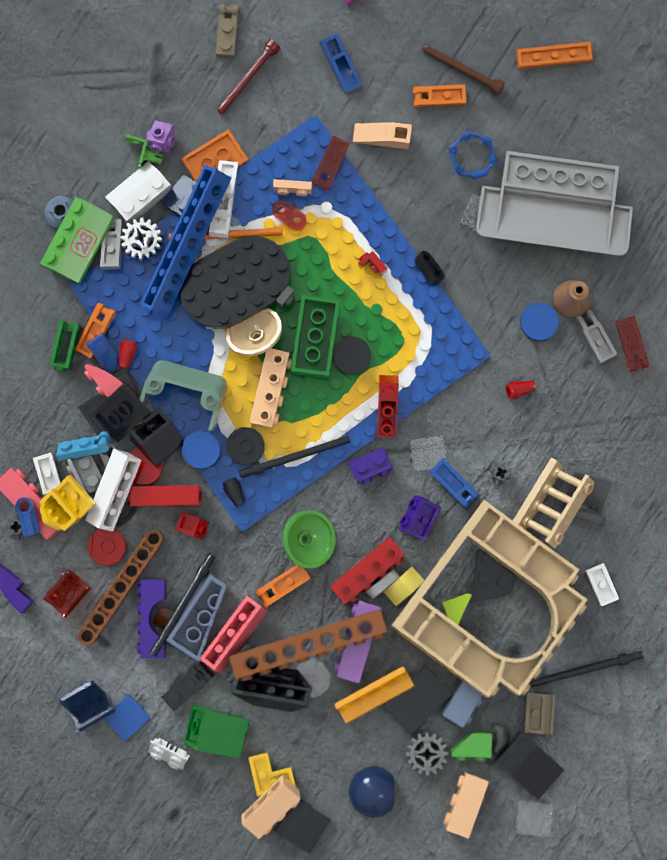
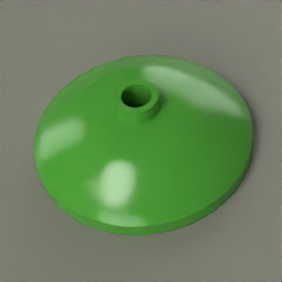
M301 511L295 514L286 524L283 533L284 550L288 558L299 567L311 569L323 565L331 557L335 548L336 536L334 527L330 520L318 511Z

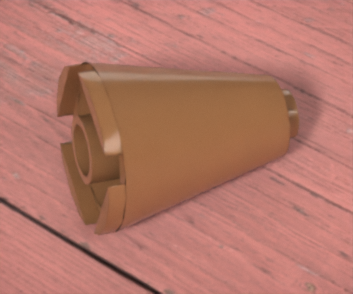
M567 280L556 288L553 303L556 310L563 316L577 317L588 310L591 304V294L584 282Z

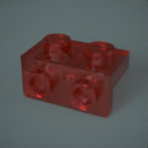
M68 569L60 576L57 583L48 590L43 599L66 618L89 592L91 587L76 573Z

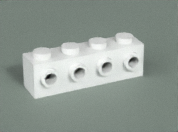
M113 449L93 499L96 504L89 510L85 519L87 522L99 529L114 530L141 459L128 452Z

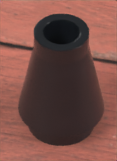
M233 477L222 483L224 487L222 489L234 503L235 507L245 503L240 480L238 481L236 477Z

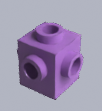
M155 120L151 130L147 133L146 140L152 151L168 154L170 148L174 146L176 133L172 125Z

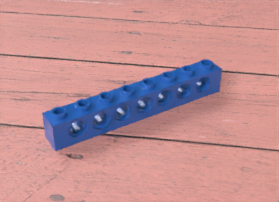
M204 165L140 305L168 317L232 177L213 167Z

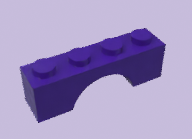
M166 579L141 580V584H138L137 587L138 595H141V603H138L137 606L138 615H141V623L137 625V632L141 634V642L137 644V652L141 654V658H166V641L156 657L149 654L160 636L152 626L151 614L154 607L166 599Z

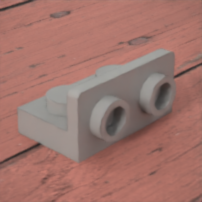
M93 456L68 459L69 465L66 467L69 474L75 476L77 482L88 495L97 491L103 476Z

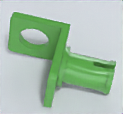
M126 135V142L143 146L138 168L141 167L144 160L161 165L163 153L148 150V147H146L147 140Z

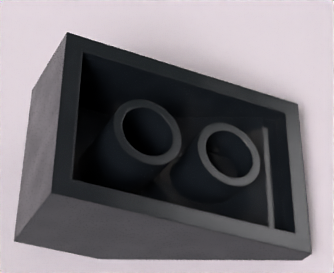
M520 730L494 759L537 799L541 798L564 771L562 767Z

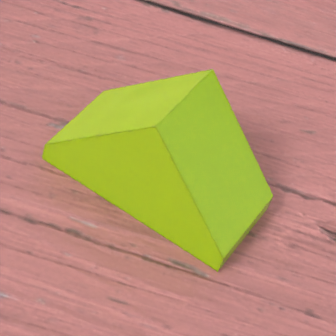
M466 593L441 602L446 617L458 625L472 595Z

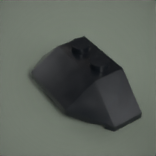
M277 666L271 668V673L260 676V673L257 672L252 674L253 678L241 681V678L234 679L231 694L251 705L287 712L308 707L312 688L298 670L289 668L279 670Z

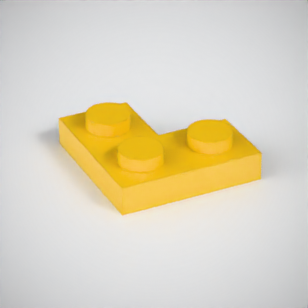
M268 752L248 757L257 796L263 795L282 775L296 787L292 768L288 767L272 771Z

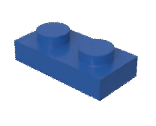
M100 333L86 343L106 372L111 374L121 367L118 366L119 356L103 333Z

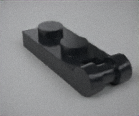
M203 661L162 696V699L173 711L178 709L215 676L212 671L209 672ZM200 672L204 678L199 680L195 674Z

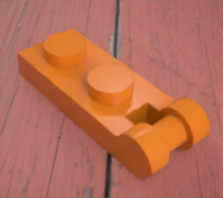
M465 85L418 86L413 88V95H415V100L413 101L414 108L466 105ZM428 94V99H422V95Z
M99 302L75 350L91 359L94 358V354L86 343L100 333H103L105 336L117 312L113 309L105 308V305ZM101 314L105 316L103 320L99 319Z
M295 565L255 591V593L263 600L262 604L266 608L311 578L304 568ZM269 589H272L275 594L271 598L266 592Z

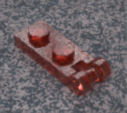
M332 136L311 181L312 185L321 186L323 190L329 192L350 147L349 142ZM321 175H327V180L321 179Z
M635 316L616 320L615 323L629 372L636 371L637 368L641 367L642 369L648 368L649 362ZM639 355L640 360L634 361L633 356Z

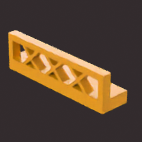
M402 666L334 705L340 711L345 723L348 724L414 688L415 685L407 670Z

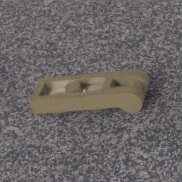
M219 4L216 56L235 58L238 5L226 6L225 4ZM225 14H232V19L225 18Z

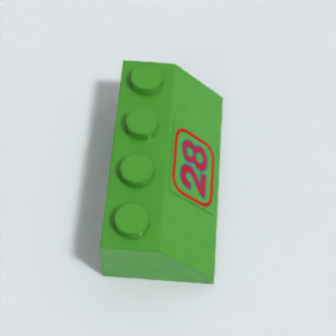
M75 197L40 264L49 271L80 284L115 217L95 205Z

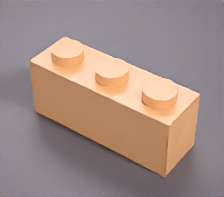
M464 772V775L459 776L457 782L458 792L453 794L450 805H452L451 812L446 813L443 824H446L445 828L447 831L469 839L489 783L487 779L468 772Z
M282 775L241 815L242 825L258 839L263 835H267L271 831L272 826L277 821L280 822L290 808L298 805L300 801L299 789Z

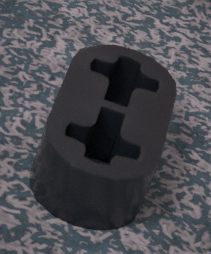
M421 251L415 257L416 265L429 283L438 285L445 278L444 272L429 252Z

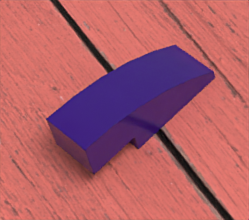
M0 563V590L10 604L23 614L34 603V600L20 590L25 583Z

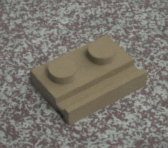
M526 692L524 732L553 735L555 695Z

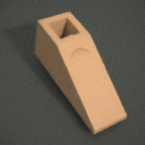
M394 122L355 124L353 143L408 150L412 125Z

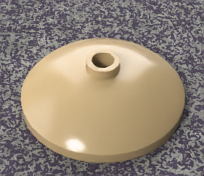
M266 308L241 323L227 328V343L234 352L243 356L262 354L272 348L279 340L282 333V322L276 312Z

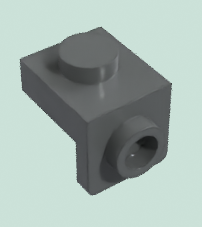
M287 286L277 298L275 304L282 309L286 305L289 306L295 299L294 290Z

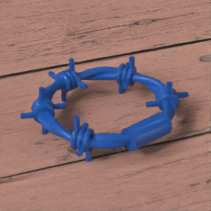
M466 128L467 132L452 147L446 146V148L450 149L449 153L455 169L452 174L458 173L468 176L473 180L487 176L489 170L495 164L500 165V163L497 162L494 145L491 142L494 136L490 139L476 133H469L468 128ZM480 138L483 140L480 145L482 146L485 143L492 151V157L486 156V158H490V164L487 169L466 173L463 171L466 166L462 168L455 162V154L460 155V153H457V146L463 140H466V144H468L469 139Z

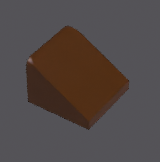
M162 606L153 623L164 629L173 612Z

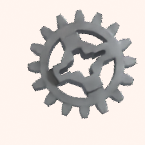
M425 732L423 737L418 733V739L416 740L412 737L413 744H407L410 751H407L406 755L411 757L407 762H413L411 767L413 770L419 768L418 774H421L423 770L427 776H429V771L431 770L436 774V768L438 767L442 770L441 763H447L444 756L448 755V752L443 750L447 745L440 744L443 739L441 737L435 739V733L431 737L428 732ZM423 741V745L419 749H415ZM431 741L436 743L439 749H433L431 747ZM428 748L433 753L428 758H425L422 753ZM415 758H420L423 761V766L418 764ZM435 758H439L438 761L431 766V762Z

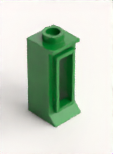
M63 320L59 321L49 364L55 367L54 370L66 372V369L72 370L75 348L82 328L81 325L67 323ZM67 331L72 333L66 362L59 361Z

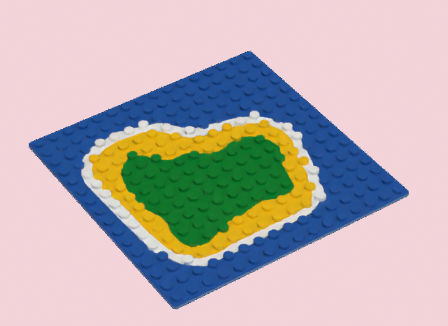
M313 116L238 168L229 230L283 228V235L260 236L272 240L285 252L291 269V279L288 286L294 290L295 294L293 302L289 306L286 305L283 309L277 304L268 307L278 314L282 322L281 336L271 349L289 352L290 358L293 359L302 295L340 300L334 349L342 339L347 337H358L364 340L370 347L371 362L362 373L356 375L343 373L336 367L333 356L329 379L291 374V369H287L285 375L288 377L287 386L282 388L281 395L284 396L282 407L278 406L276 413L280 414L278 424L274 425L273 429L251 425L249 422L266 352L254 356H243L234 352L226 340L227 328L214 329L202 326L188 315L181 300V289L168 317L140 305L169 243V234L174 232L181 217L175 212L157 224L158 228L156 230H160L162 233L158 237H161L163 242H158L161 249H155L156 255L150 253V259L143 256L142 260L137 255L134 259L131 256L132 252L127 254L125 252L127 248H122L121 269L102 270L99 263L86 272L80 284L76 282L70 284L71 289L90 316L99 302L104 304L105 308L113 309L117 312L115 318L111 321L105 337L118 356L120 353V343H122L123 339L138 343V350L130 364V368L127 369L142 390L152 367L160 360L219 375L226 380L227 391L215 433L213 434L219 441L220 455L214 465L198 470L242 531L248 529L377 438L379 375H396L399 377L398 423L490 357L489 352L439 284L432 285L425 278L414 260L418 254L317 116ZM274 179L312 182V194H307V196H297L296 193H288V195L277 194L273 189ZM140 235V242L144 246V237ZM239 238L204 239L192 265L201 258ZM153 241L150 242V244H149V246H148L149 248H150L151 245L153 244ZM139 247L134 248L135 250L142 251ZM373 251L388 268L387 272L382 277L379 273L375 274L369 267L370 262L360 269L358 267L359 258L366 252L371 253ZM101 314L99 319L103 320L105 316ZM166 382L160 394H150L149 400L155 409L159 408L172 421L183 440L196 431L209 432L208 428L213 412L206 410L201 405L203 392ZM241 427L253 428L262 435L265 442V450L262 457L256 462H260V464L349 435L351 441L350 443L264 470L261 474L256 475L255 473L243 478L240 477L239 470L252 467L253 464L240 465L235 463L227 452L229 435ZM233 477H236L238 481L240 480L245 500L244 504L237 507L234 506V503L222 489L224 488L222 483Z

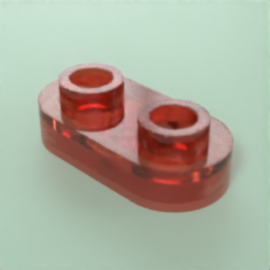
M284 200L276 201L273 204L272 213L277 220L293 231H301L305 228L307 221L304 213ZM284 207L285 211L279 212L278 208ZM296 217L300 218V222H299V223H295V222L293 221L294 218H296Z

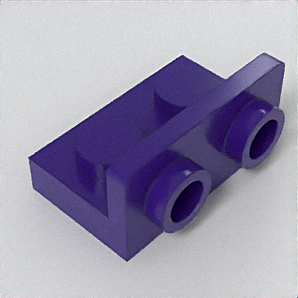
M384 447L348 462L357 484L362 482V485L373 481L372 477L379 475L381 478L390 474V470L393 469Z
M415 495L410 500L409 508L400 521L399 530L425 542L441 507L423 497Z

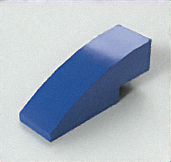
M338 33L319 41L322 51L344 93L361 86V81L347 50L343 47Z

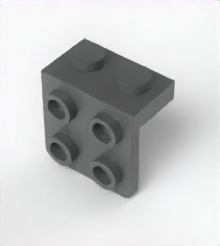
M577 470L574 472L573 477L582 481L586 474L595 484L592 492L587 495L575 517L600 524L603 506L611 489L612 481ZM570 484L566 495L572 497L577 487ZM565 502L563 504V511L567 506V503Z

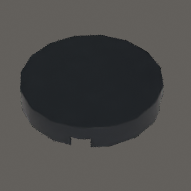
M358 337L342 339L334 349L333 359L336 367L347 375L362 373L371 362L370 347L364 340Z
M241 427L229 435L227 452L235 463L252 465L262 457L265 450V442L257 430Z

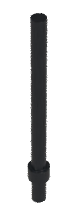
M349 435L261 464L260 462L255 463L252 467L239 470L241 478L255 473L258 475L263 473L264 470L350 443L351 441Z
M209 553L202 566L198 567L195 578L149 652L150 655L157 656L202 579L208 575V569L216 558L213 554Z
M642 651L631 654H619L616 658L531 679L529 685H531V688L616 665H628L629 662L643 659Z

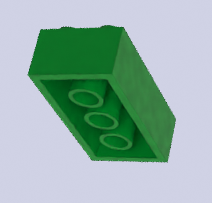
M302 295L291 374L329 379L340 300Z

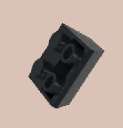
M159 408L129 432L130 441L155 467L178 450L184 442L172 421Z

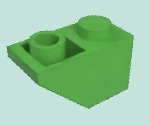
M470 731L451 750V756L455 757V760H467V757H475V761H486L487 758L492 756V733Z

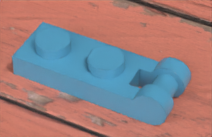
M103 431L98 436L58 443L57 459L58 461L105 453L109 450L111 436L108 432Z

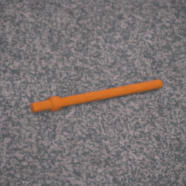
M283 228L229 230L228 238L283 235ZM207 232L206 235H205V237H204V239H221V238H222V237L209 236V232Z

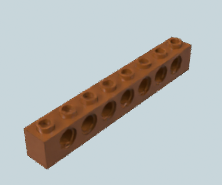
M381 609L231 655L229 659L235 679L241 678V681L253 678L252 674L257 672L261 676L271 673V668L278 666L280 670L290 667L289 662L297 660L299 664L309 661V656L315 654L317 658L328 655L327 651L334 648L338 652L347 649L346 645L354 643V646L366 643L365 639L373 637V640L383 638L387 629ZM364 622L371 625V631L368 634H363L360 631V625ZM345 628L352 631V637L349 640H345L341 636V632ZM326 634H330L333 637V643L330 646L325 645L322 641L323 636ZM305 641H313L315 645L313 651L309 652L304 649ZM288 646L295 648L296 653L294 657H288L285 654V649ZM269 652L276 654L277 659L275 663L267 661L266 656ZM250 658H255L258 662V666L255 669H251L248 666Z

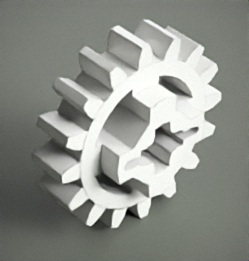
M143 218L140 219V222L133 219V225L127 223L128 229H122L125 236H120V239L125 242L121 245L123 248H127L125 251L127 254L132 252L131 256L134 259L137 255L140 260L143 259V256L150 259V253L156 255L155 249H161L158 242H163V239L158 236L162 233L160 230H156L158 228L156 223L151 226L152 222L150 219L146 223ZM141 227L148 228L149 230L145 231ZM139 232H140L141 235L144 237V241H143V242H144V246H143L142 242H140ZM153 241V244H152L151 247L149 248L148 246H149L150 242ZM139 247L142 251L135 250L134 248Z

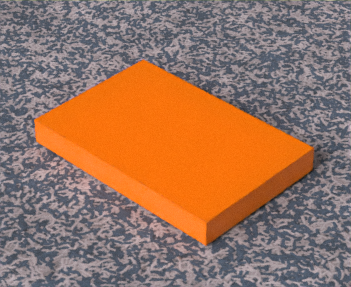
M229 129L181 158L196 182L204 165L218 170L219 160L238 162V168L249 161Z

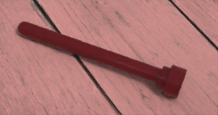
M269 39L266 42L265 51L219 106L218 113L223 114L267 59L280 51L281 48L275 41Z

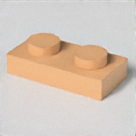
M274 179L273 189L274 192L280 195L296 193L297 196H307V194H312V182Z

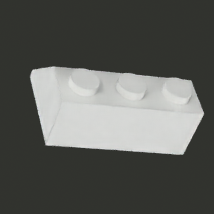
M148 161L105 198L127 223L133 224V219H139L170 192L172 187L159 170Z

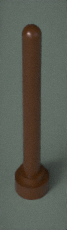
M428 45L423 47V51L426 54L483 83L492 90L491 93L497 96L501 93L505 82L500 79L491 80Z

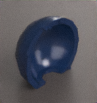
M377 766L365 767L356 773L350 781L348 790L350 802L354 809L363 816L371 818L381 817L389 813L394 807V776L386 769Z

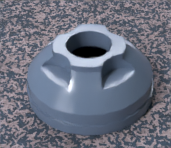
M57 196L47 203L45 218L54 229H59L73 202L71 198ZM60 205L64 206L66 209L65 213L61 216L56 215L55 208Z

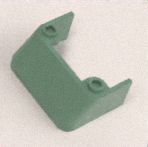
M164 360L157 361L144 383L140 401L147 407L150 394H160L166 382L203 392L201 405L206 410L213 412L208 431L214 434L227 391L226 380L222 376Z

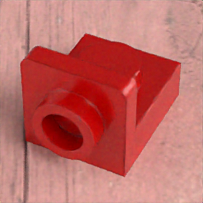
M373 251L371 253L366 252L359 258L358 267L360 269L370 262L369 267L375 274L379 273L382 277L387 272L388 268Z
M181 512L175 530L202 540L208 531L209 522Z

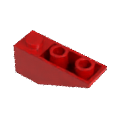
M379 375L377 437L396 438L399 377L396 375Z

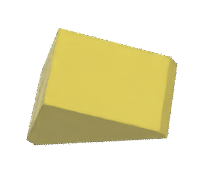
M411 566L383 593L397 606L425 580Z

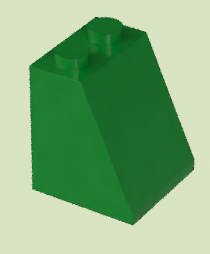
M193 704L183 743L198 751L239 759L244 749L243 741L249 729V720L242 716Z

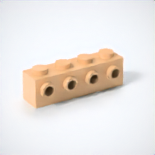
M271 348L266 351L249 422L251 425L273 429V426L278 424L280 414L276 413L278 406L282 407L284 396L281 395L282 388H286L288 377L285 375L287 369L290 370L292 365V358H290L289 352Z

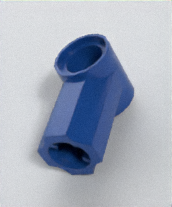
M29 497L18 499L15 503V509L18 512L23 536L40 533L34 500ZM24 500L30 504V508L26 512L20 507L21 502Z

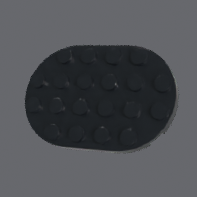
M260 236L239 238L201 258L190 267L181 287L183 306L188 315L202 326L214 329H225L235 326L276 303L277 298L286 289L291 279L289 260L283 249L270 239Z

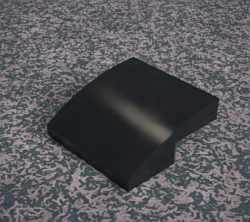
M300 800L296 807L290 808L286 812L285 817L278 823L274 831L310 854L329 824L330 819Z

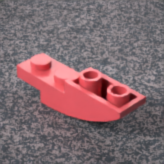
M89 364L84 366L86 368L85 375L90 381L95 380L98 384L96 389L102 397L106 395L109 398L123 384L115 376Z

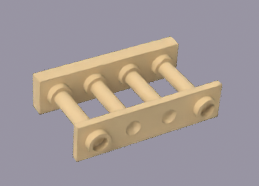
M551 458L513 521L525 530L531 528L547 537L545 542L555 549L562 542L564 533L587 495L592 492L595 482L586 474L581 481L563 472L564 467L557 460ZM558 478L577 487L572 497L553 488ZM547 495L567 503L562 514L543 504ZM538 511L558 520L552 530L533 521Z

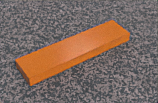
M591 42L516 50L518 69L593 61Z

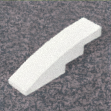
M219 160L218 170L232 177L210 224L209 236L228 238L238 162Z

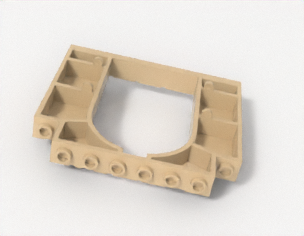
M483 500L391 627L485 698H489L490 695L493 697L500 688L498 686L499 683L514 695L520 696L521 694L525 695L531 685L528 683L531 679H536L541 673L542 669L540 666L543 662L547 663L553 655L552 649L562 643L564 632L572 629L576 623L574 621L576 615H581L587 607L585 605L587 599L568 586L569 584L573 585L579 576L576 575L579 571L578 568L487 501ZM465 539H468L532 586L546 600L551 614V628L546 642L534 654L519 659L501 656L422 599Z

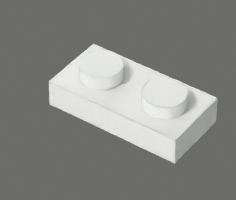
M53 453L33 458L43 495H47L61 483Z
M604 563L585 570L601 607L619 599Z

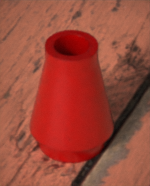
M123 339L122 343H120L118 366L130 368V364L138 350L137 342Z
M533 380L510 381L509 384H506L507 396L509 399L514 400L536 389Z

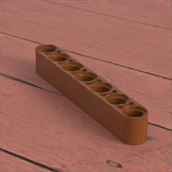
M151 530L144 536L79 631L78 639L82 644L90 645L98 640L163 545L164 536L161 532ZM152 534L159 535V542L155 545L150 542ZM141 550L148 552V558L144 561L139 558ZM130 566L137 568V574L134 577L128 574ZM119 582L126 584V590L123 593L117 590ZM109 598L115 601V606L112 609L106 606V601ZM98 614L104 618L102 625L95 623V617ZM87 630L93 634L91 641L84 639V633Z

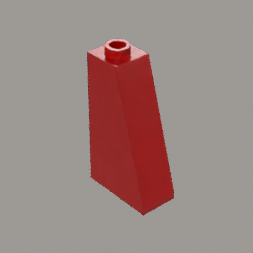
M199 485L131 487L127 495V502L132 507H202V487Z

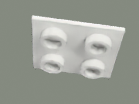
M154 738L148 750V753L151 754L150 756L158 761L162 759L168 762V765L173 769L183 770L190 755L180 748L175 752L177 746L170 750L171 743L166 748L168 742L161 738Z

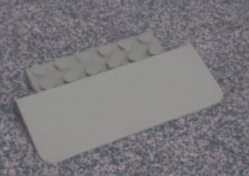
M507 151L501 188L482 186L476 231L482 237L623 256L629 249L633 207L615 204L619 166Z

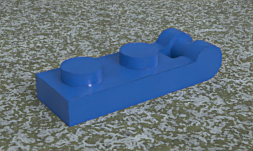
M444 458L429 471L466 510L471 506L470 503L474 499L477 500L480 497ZM466 490L469 494L463 498L461 494Z

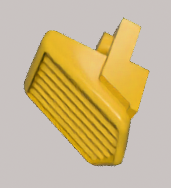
M68 475L39 502L41 504L40 513L43 523L56 530L63 531L75 525L96 504L72 475Z

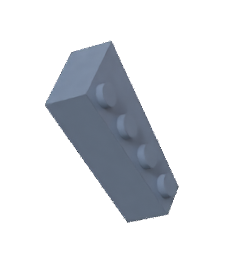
M209 573L166 639V641L198 662L200 661L223 597L226 583Z

